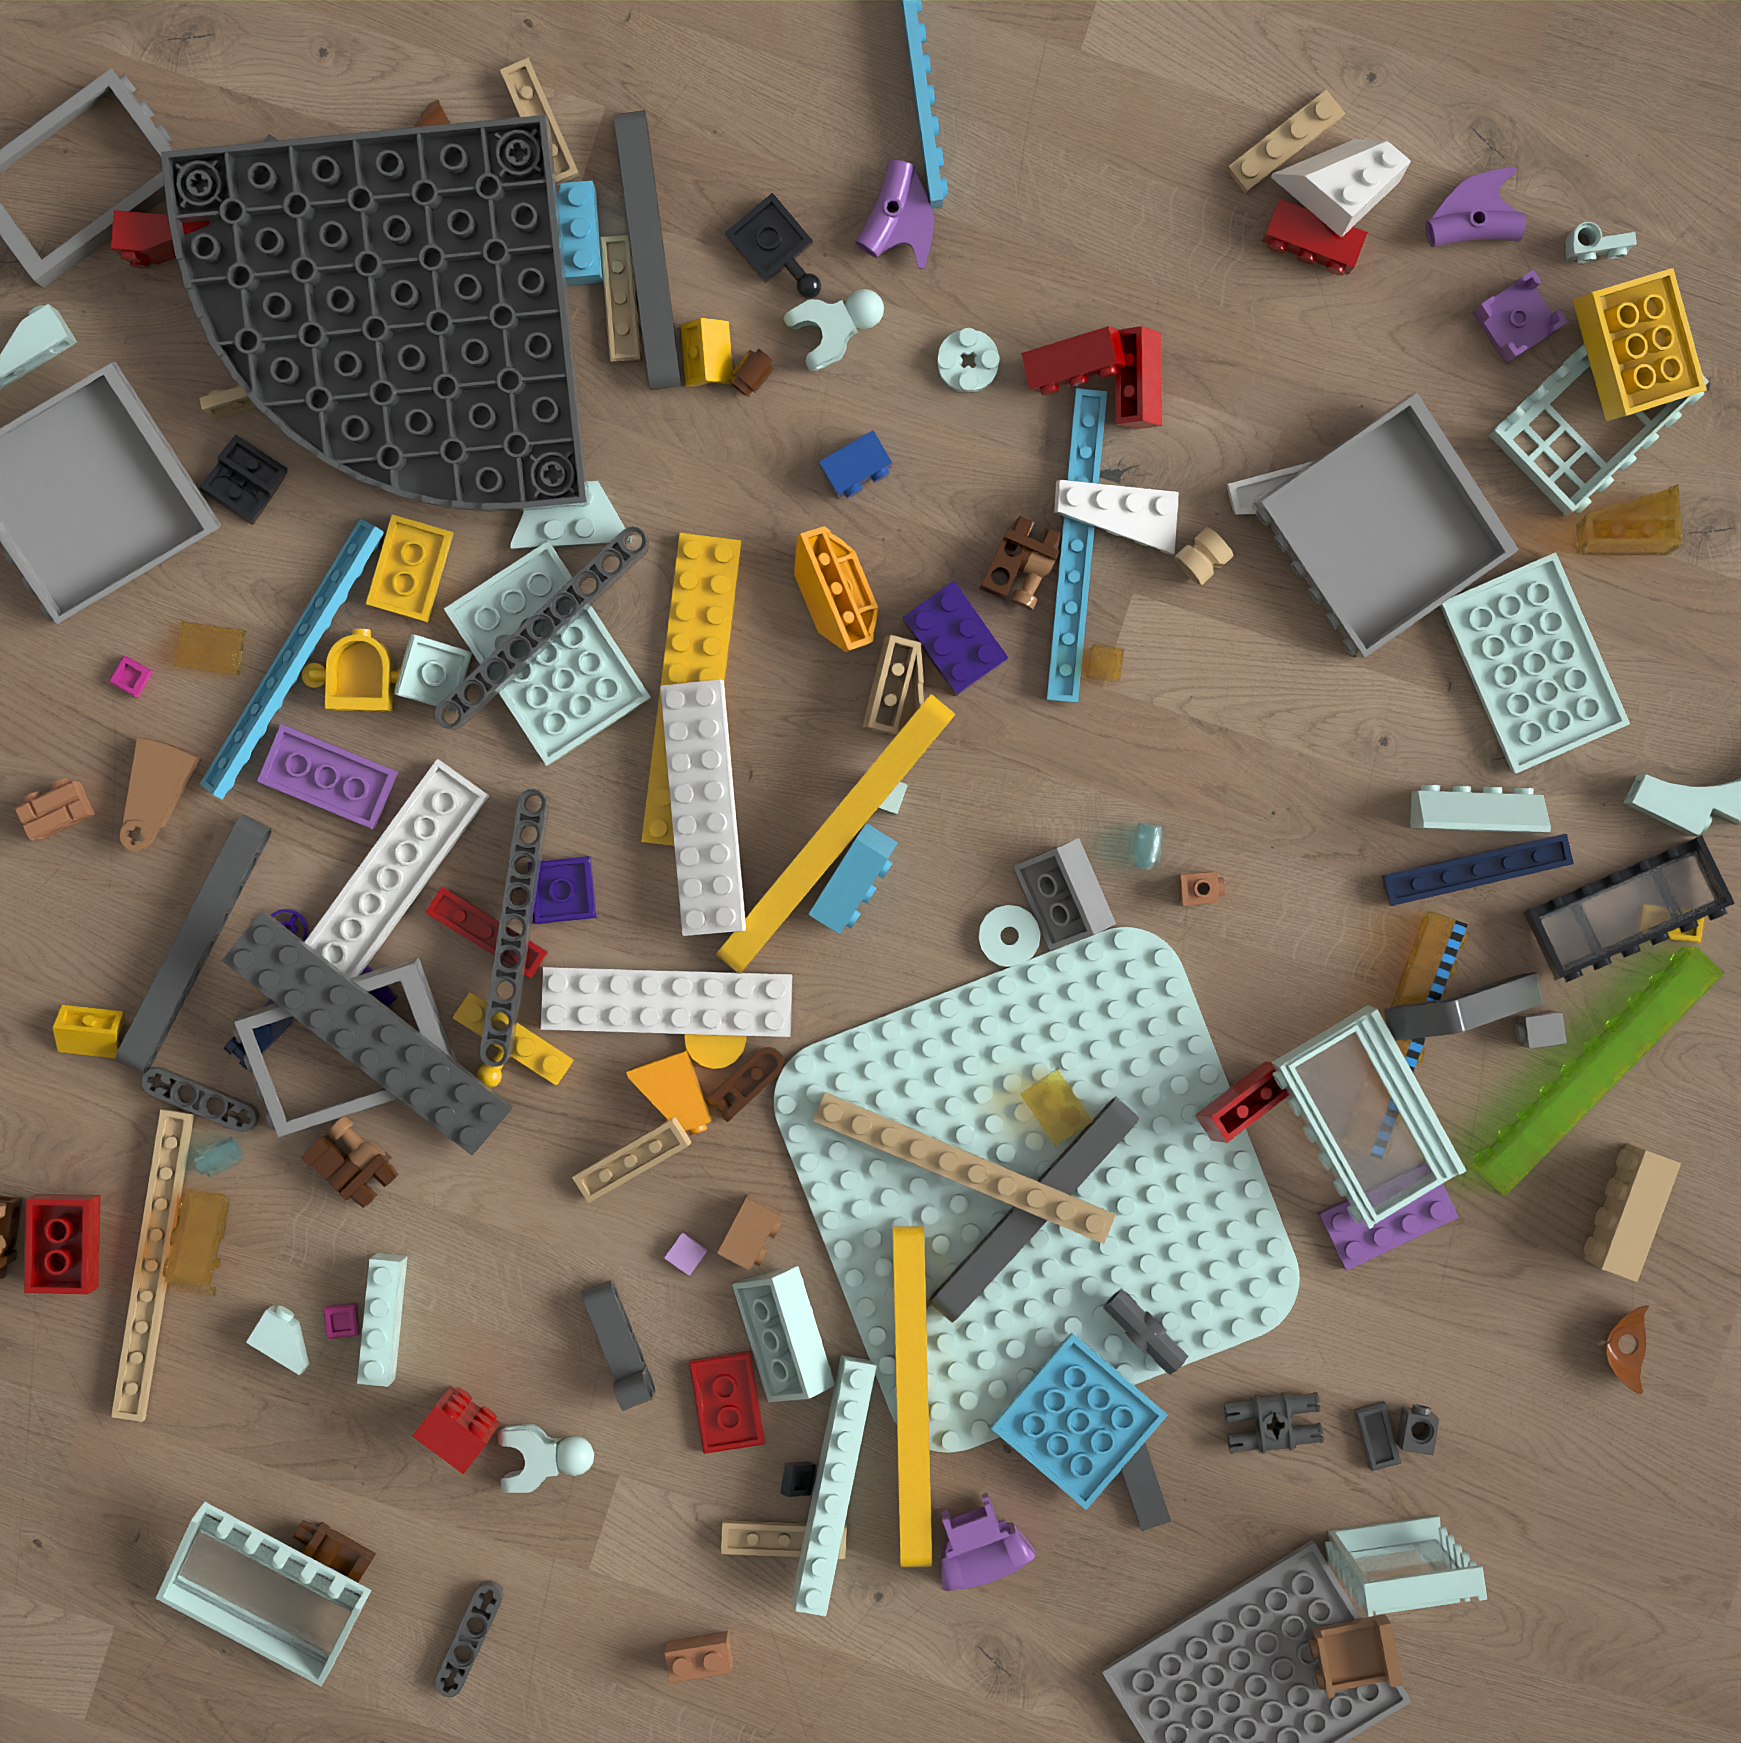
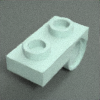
M1583 222L1566 238V261L1577 260L1578 264L1595 261L1597 256L1608 255V259L1627 256V252L1637 245L1636 234L1631 232L1602 237V231L1597 224ZM1578 233L1585 234L1589 238V246H1584L1579 242Z

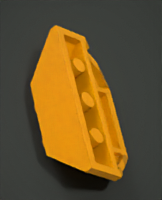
M826 526L797 535L794 576L818 633L844 652L872 643L879 608L855 551L840 538L831 534V531Z

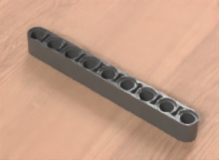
M642 110L614 114L650 390L682 386L646 112Z
M632 526L619 533L439 703L435 709L437 723L444 728L457 730L469 722L648 552L649 539L643 530ZM632 535L642 537V545L637 550H629L626 547V541ZM611 556L617 557L619 559L617 570L613 572L605 571L603 567L604 561ZM586 578H594L596 580V589L589 594L582 593L580 587L582 581ZM565 599L572 600V612L568 615H560L558 612L559 603ZM541 621H548L550 624V632L545 637H538L535 633V627ZM519 642H524L527 645V654L520 659L514 658L512 653L513 647ZM495 664H502L504 667V675L499 680H492L490 677V669ZM473 685H478L482 692L480 699L476 702H470L467 698V691ZM454 706L458 710L459 716L454 723L448 724L444 719V713L449 707Z
M536 789L524 791L520 795L517 804L480 1047L482 1061L491 1067L506 1064L511 1058L549 813L548 798ZM532 796H539L542 800L541 808L536 812H529L526 808V802ZM526 827H534L537 831L536 839L532 843H524L521 838L522 831ZM523 857H528L532 861V869L529 873L521 875L517 871V862ZM518 888L525 889L528 895L527 901L521 906L515 905L512 901V894ZM513 919H519L523 925L522 933L516 937H512L507 931L508 923ZM509 950L515 951L518 955V962L512 968L506 967L502 960L504 953ZM504 981L510 982L513 986V994L508 999H503L498 994V987ZM499 1012L506 1014L509 1019L508 1026L504 1030H498L493 1024V1018ZM494 1043L502 1046L504 1050L503 1058L497 1062L493 1061L488 1055L489 1047Z
M244 814L234 824L116 1053V1061L142 1074H145L152 1066L265 848L272 832L271 828Z
M1117 1096L1114 1097L1037 1181L1072 1195L1135 1126L1139 1117ZM1013 1206L939 1286L928 1302L953 1323L1048 1220Z

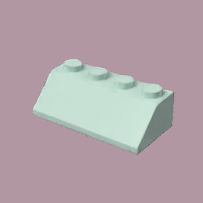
M1421 785V791H1411L1410 829L1543 833L1551 832V825L1544 795H1533L1534 789L1514 788V794H1502L1501 787H1483V793H1472L1470 786H1452V792L1440 791V785Z
M799 1267L777 1269L733 1283L732 1287L768 1402L810 1399L835 1386Z

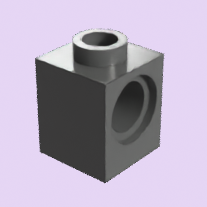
M1412 1404V1408L1402 1407L1396 1444L1403 1451L1433 1456L1439 1418L1431 1412V1408L1428 1406ZM1422 1421L1425 1423L1424 1430L1420 1434H1412L1411 1429L1416 1422Z

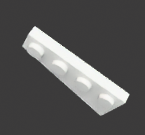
M1067 480L1056 481L1054 513L1089 526L1104 529L1113 535L1123 536L1140 545L1161 550L1160 552L1168 555L1175 554L1179 492Z

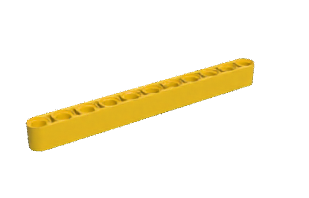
M932 694L926 699L745 918L746 930L735 931L716 953L717 957L738 974L747 967L956 715L952 710Z
M893 1226L901 1567H932L924 1226Z

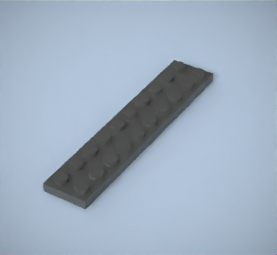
M264 910L221 960L471 1156L512 1110L513 1106Z

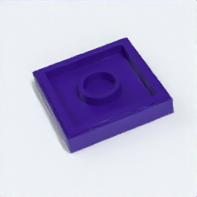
M591 856L541 861L533 912L534 924L597 918ZM528 862V872H530L532 862Z

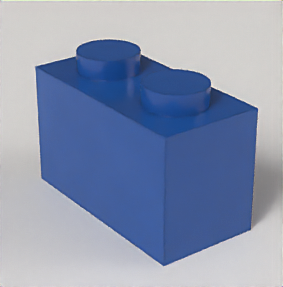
M874 430L819 461V466L838 499L844 495L849 499L863 490L861 485L872 479L873 483H876L890 474L888 469L892 468V461Z

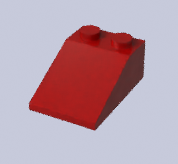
M114 210L111 249L119 254L121 259L130 262L131 267L139 269H149L150 264H161L176 258L168 215ZM209 221L183 223L184 234L186 235L209 226Z

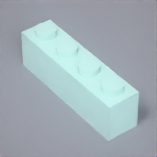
M376 1253L369 1259L357 1384L389 1387L395 1380L407 1256Z

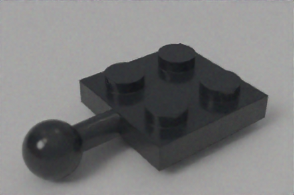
M773 193L725 232L728 240L764 283L768 282L785 267L797 281V291L802 297L811 299L820 293V279L812 273H806L795 260L797 256L813 244V240Z

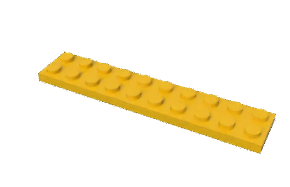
M679 533L661 686L720 679L724 680L725 683L742 540ZM660 690L641 842L674 846Z

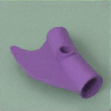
M890 160L887 164L877 201L855 243L863 251L875 258H878L884 251L896 245L907 244L914 251L918 268L923 270L932 244L935 218L927 194L915 172L916 167L905 161ZM893 208L896 209L897 212L890 213L888 210Z
M1507 167L1491 170L1463 180L1444 200L1432 218L1426 220V234L1431 247L1473 240L1521 241L1525 229L1526 215L1505 203L1499 194L1500 186L1516 172V168Z

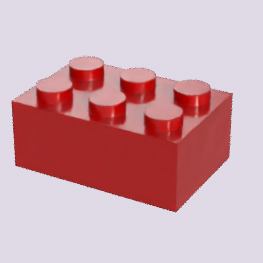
M37 1194L26 1199L24 1293L87 1295L99 1288L101 1195Z
M450 1386L412 1437L464 1475L488 1443L500 1422L496 1420L497 1416L492 1410L485 1406L480 1408L471 1401L472 1397L462 1388L457 1387L455 1389Z

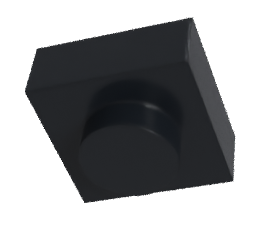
M808 1461L785 1463L780 1494L787 1497L811 1495L816 1465Z

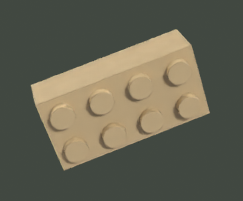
M1627 1143L1625 1149H1621L1617 1156L1616 1166L1618 1168L1616 1174L1607 1183L1605 1190L1607 1198L1604 1206L1600 1207L1596 1213L1594 1221L1596 1228L1593 1236H1590L1585 1243L1584 1254L1586 1255L1584 1260L1600 1269L1638 1282L1681 1163Z

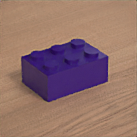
M955 581L903 616L902 621L916 641L921 643V648L955 696L1008 659L1004 650Z

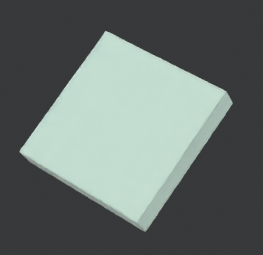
M411 634L394 694L437 707L441 701L465 680L472 652ZM449 707L447 710L455 712L456 707Z

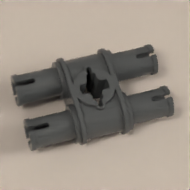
M1282 1392L1280 1395L1263 1397L1254 1395L1249 1401L1224 1403L1226 1423L1254 1419L1257 1426L1254 1431L1227 1433L1230 1454L1257 1450L1261 1454H1265L1266 1451L1289 1449L1291 1451L1296 1448V1445L1323 1443L1324 1436H1321L1323 1429L1320 1422L1293 1426L1291 1423L1293 1414L1320 1412V1405L1317 1404L1320 1403L1318 1393L1313 1392L1290 1396L1289 1393ZM1273 1413L1279 1421L1275 1423L1274 1433L1268 1425L1272 1423Z

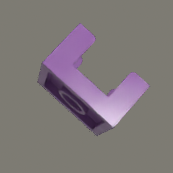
M1534 269L1495 297L1492 296L1480 304L1472 312L1506 364L1568 322L1560 309L1552 314L1537 291L1536 287L1542 282Z

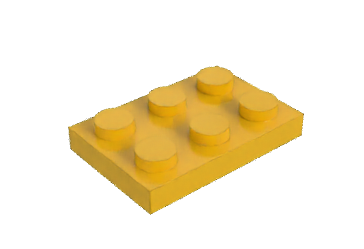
M392 514L366 605L428 623L454 533Z

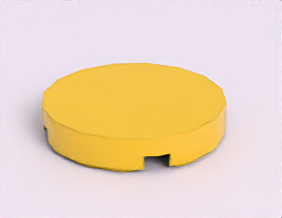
M685 1034L684 1039L686 1049L694 1061L701 1066L717 1069L725 1068L736 1062L744 1051L747 1036Z

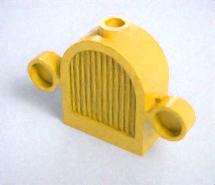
M352 629V635L340 639L333 645L327 656L326 667L318 663L306 665L302 671V680L307 686L317 689L325 686V709L394 712V684L397 683L401 668L395 671L394 660L390 651L380 641L371 638L370 629Z

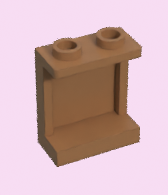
M1385 1614L1311 1628L1313 1639L1309 1640V1648L1312 1658H1317L1319 1670L1314 1671L1318 1689H1323L1328 1699L1335 1697V1691L1386 1681L1390 1687L1403 1685L1392 1625Z

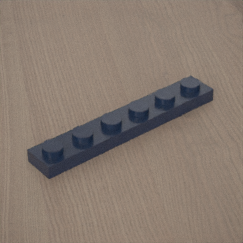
M1560 834L1383 875L1382 878L1389 906H1394L1568 866L1574 863L1567 834Z

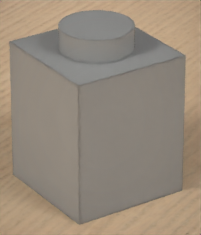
M1547 1011L1517 1016L1518 1023L1514 1027L1517 1041L1521 1042L1522 1047L1530 1049L1567 1044L1563 1012Z

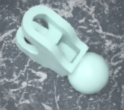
M861 289L852 293L845 304L842 300L834 304H827L815 299L807 300L787 312L783 320L787 327L794 330L809 325L819 327L822 330L823 338L821 344L808 353L805 361L808 370L818 371L839 361L843 357L850 337L859 333L857 328L868 329L878 324L884 313V305L876 292L869 289Z
M534 1424L505 1426L497 1431L498 1443L502 1447L517 1448L525 1459L524 1469L511 1471L501 1479V1490L503 1492H532L549 1476H557L561 1471L571 1476L581 1475L587 1472L593 1464L594 1451L591 1444L585 1438L571 1436L561 1441V1438L549 1437L540 1427Z

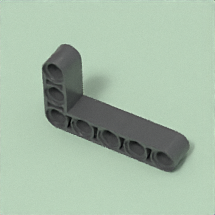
M1537 972L1512 976L1447 999L1385 1008L1384 1014L1387 1027L1396 1041L1464 1032L1541 1005L1544 1001Z

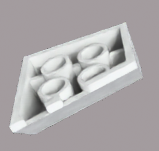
M1354 139L1272 174L1271 178L1337 235L1342 237L1400 182L1411 160L1388 141Z

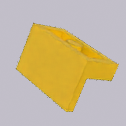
M698 318L680 324L685 386L697 387L711 382L730 384L729 380L733 376L731 374L733 366L729 321Z
M62 1005L53 1025L58 1052L115 1059L120 1047L118 1038L125 1022L124 1011Z

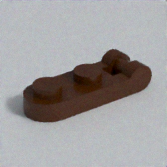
M764 1047L758 1050L715 1090L706 1101L712 1107L715 1105L723 1113L721 1117L726 1122H729L779 1075L784 1065L782 1054L773 1047ZM729 1091L738 1099L732 1105L724 1097Z

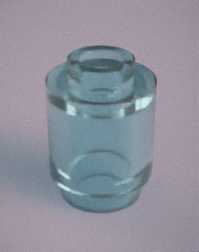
M1138 823L1137 830L1133 832L1129 860L1135 861L1134 867L1153 870L1154 864L1160 865L1165 836L1162 834L1163 827Z
M231 1136L227 1139L222 1137L196 1150L197 1157L193 1158V1161L201 1175L206 1174L211 1178L237 1165L238 1160L243 1159L244 1156L237 1140Z

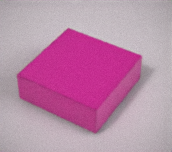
M123 655L108 682L139 698L154 671Z
M357 1303L326 1306L323 1308L327 1339L358 1336L360 1334Z

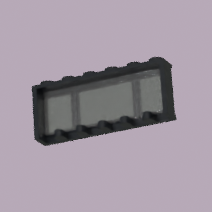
M1700 835L1687 843L1670 848L1659 855L1642 860L1631 867L1614 872L1603 879L1586 884L1542 905L1532 907L1523 912V915L1527 919L1554 976V981L1564 978L1567 983L1583 976L1581 969L1592 965L1594 970L1611 964L1610 957L1621 953L1623 958L1641 951L1639 945L1649 940L1653 946L1670 939L1668 932L1679 928L1681 933L1698 927L1697 920L1708 916L1710 921L1728 914L1726 907L1735 903L1703 836Z

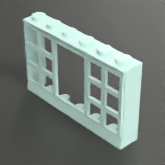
M1582 344L1508 415L1488 437L1515 462L1560 509L1564 516L1574 511L1576 514H1579L1592 502L1588 498L1596 490L1600 493L1614 481L1611 475L1619 468L1622 471L1628 468L1637 459L1634 453L1640 447L1647 449L1659 438L1656 432L1663 425L1668 428L1682 416L1679 410L1686 403L1692 406L1704 395V392L1665 403L1667 406L1652 420L1643 411L1634 413L1643 422L1645 427L1606 463L1550 405L1588 367L1591 368L1585 344ZM1703 375L1704 382L1706 385L1709 381ZM1543 410L1560 426L1545 441L1529 426ZM1522 430L1539 446L1529 456L1513 441ZM1564 431L1580 446L1566 462L1549 447ZM1543 451L1559 467L1550 477L1534 462ZM1584 453L1601 468L1586 483L1569 468ZM1563 473L1579 488L1570 499L1554 483Z

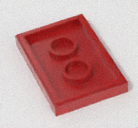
M751 1350L689 1360L703 1454L764 1445L765 1438Z

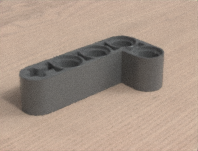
M610 1280L582 1291L584 1304L615 1380L613 1389L621 1410L625 1411L653 1400L656 1393L655 1385L614 1282Z

